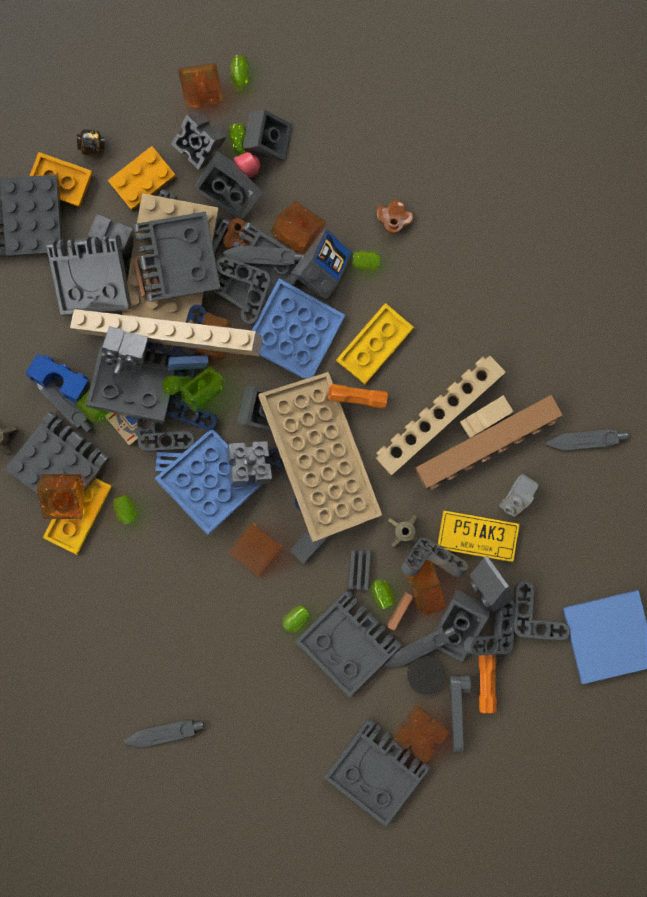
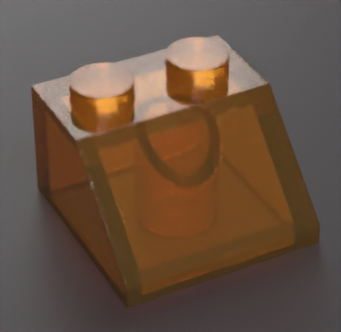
M216 63L178 69L186 106L198 107L204 103L216 104L219 101H223Z
M294 201L278 215L270 232L278 239L290 245L294 250L302 253L312 243L326 221L297 201Z
M42 474L36 491L43 518L82 519L84 486L81 474Z
M251 523L229 553L256 575L260 576L283 546L257 525Z

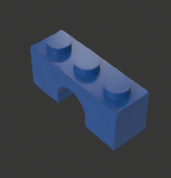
M37 354L26 371L28 379L45 388L50 380L55 378L62 379L64 383L59 390L62 397L78 405L90 388V383L85 375L79 372L77 374L71 372L68 366L54 363V360L47 355L41 356Z

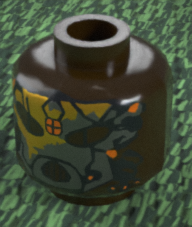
M83 129L80 134H77V150H80L83 155H99L101 149L105 148L104 137L100 136L98 130Z

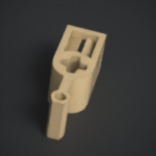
M503 395L460 421V424L468 437L471 438L514 411Z

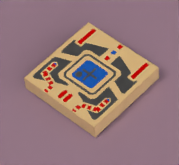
M112 412L105 416L128 445L131 446L138 440L137 418ZM142 419L140 422L141 427L144 429L150 428L152 424L150 420Z

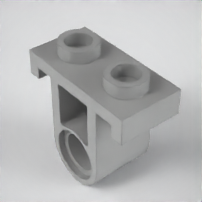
M522 473L499 507L505 513L516 517L531 504L539 484Z

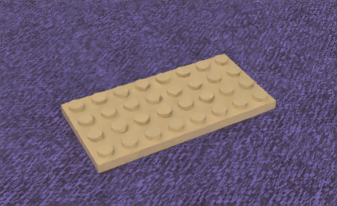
M142 193L137 223L206 211L213 245L219 208ZM148 231V232H143V233H135V236H136V235H140V234L150 233V231ZM135 237L127 281L132 308L123 310L122 315L185 323L190 308L194 305L202 306L204 293L148 302L147 296H141L133 258L154 254V250L138 253L139 247L152 245V240L136 241ZM138 262L139 267H140V271H141L142 281H143V284H144V289H145V286H147V283H146V279H143L144 271H142V269H141V263ZM150 279L151 284H155L154 279ZM200 308L197 311H193L195 320L192 321L190 319L189 323L199 324L197 319L201 315ZM163 344V347L169 351L173 348V345ZM189 347L182 348L184 356L192 353Z
M329 372L258 395L312 542L382 515L340 402L328 400V389L330 384H333Z

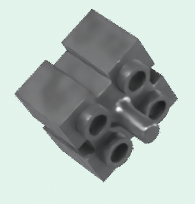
M201 110L186 115L180 126L183 131L177 132L171 143L181 154L187 153L189 155L187 160L198 170L208 165L216 153L215 150L222 146L227 137L217 125L214 127L210 125L211 120Z
M97 214L88 233L89 238L98 237L100 239L101 251H103L102 237L119 235L122 241L123 259L125 257L131 259V250L135 239L134 230Z
M109 326L102 347V361L109 366L115 367L114 374L118 376L122 374L123 368L129 372H141L147 352L148 337L135 333H125V330Z
M268 441L252 442L250 447H245V443H231L226 449L228 464H233L229 470L230 487L245 486L248 481H253V485L268 484L271 481L270 464H265L269 457Z

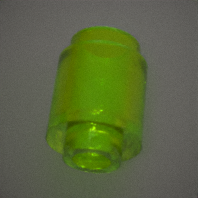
M235 55L230 61V81L236 86H244L249 81V62L247 57L243 55Z
M358 250V252L353 253V267H358V269L376 270V266H380V255L377 254V251Z
M123 495L113 499V508L118 521H123L124 524L135 521L134 517L137 516L131 498L128 495Z
M382 579L372 582V586L369 589L376 605H379L380 609L393 605L394 596L388 582Z
M300 604L282 618L284 621L282 626L289 633L291 631L295 633L308 621L311 615Z

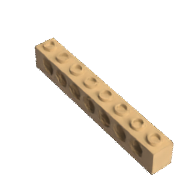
M483 356L475 363L477 367L473 371L467 370L461 376L463 380L459 384L454 382L447 388L449 391L447 395L437 397L433 401L435 405L430 410L426 407L419 414L421 418L417 422L412 420L404 427L407 431L402 435L396 434L390 440L392 444L388 448L384 445L376 452L378 455L376 458L377 462L390 476L505 373L491 356L486 359ZM477 372L485 374L484 381L477 379ZM464 384H468L471 387L470 394L463 392L462 386ZM449 397L457 399V406L449 405ZM439 409L443 412L444 416L442 419L435 418V410ZM420 423H428L429 431L422 432L420 430ZM407 435L415 437L414 445L406 443L405 438ZM396 447L401 450L399 458H394L391 455L392 448Z

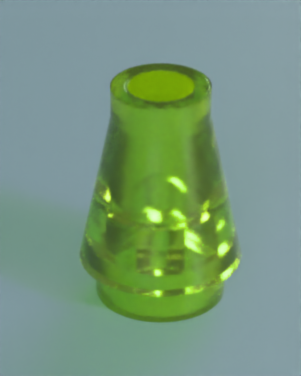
M244 124L229 125L230 130H228L234 147V153L246 152V150L242 149L246 133Z
M167 376L162 381L164 392L171 395L192 385L189 376Z

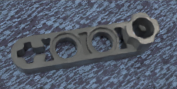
M469 675L449 676L453 753L463 752L461 693H470L471 681Z

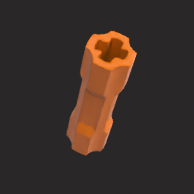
M330 384L328 389L329 401L363 404L377 408H385L387 405L388 394L384 391L351 388L338 384Z
M479 655V711L481 713H496V655Z

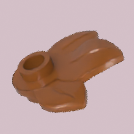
M399 199L392 201L388 207L381 205L377 207V218L380 222L384 223L386 231L390 234H397L404 226L410 225L413 221L414 213L405 211L404 203Z
M234 218L230 221L228 232L223 238L226 250L233 248L232 244L234 242L242 246H250V243H247L238 236L240 232L250 236L242 230L245 225L244 220ZM235 224H239L241 226L240 231H236L234 229Z

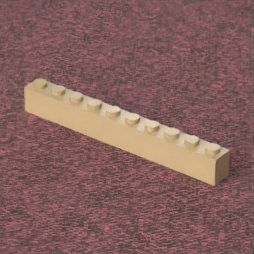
M77 309L73 311L70 326L71 329L81 334L106 337L108 328L111 326L125 330V333L146 336L150 343L252 356L260 355L263 339L256 331Z

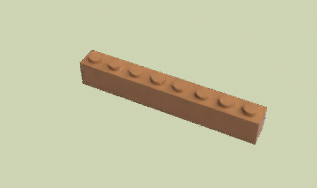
M550 395L414 469L424 487H430L432 490L441 485V480L445 478L451 480L458 476L457 472L464 469V471L475 467L474 462L478 460L484 462L492 457L491 453L497 451L499 454L508 449L507 445L513 441L515 444H518L525 440L524 436L531 433V435L542 431L541 426L545 424L551 426L559 421L558 417L562 416V413L554 398Z

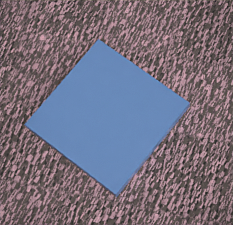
M279 278L251 331H256L263 337L260 356L303 379L314 377L346 315Z
M214 429L205 433L155 477L160 486L207 535L215 530L263 485H253V481H248L245 486L230 487L229 470L233 464H228L226 449L228 444Z
M639 590L563 607L566 624L570 628L569 637L582 684L647 669V621Z

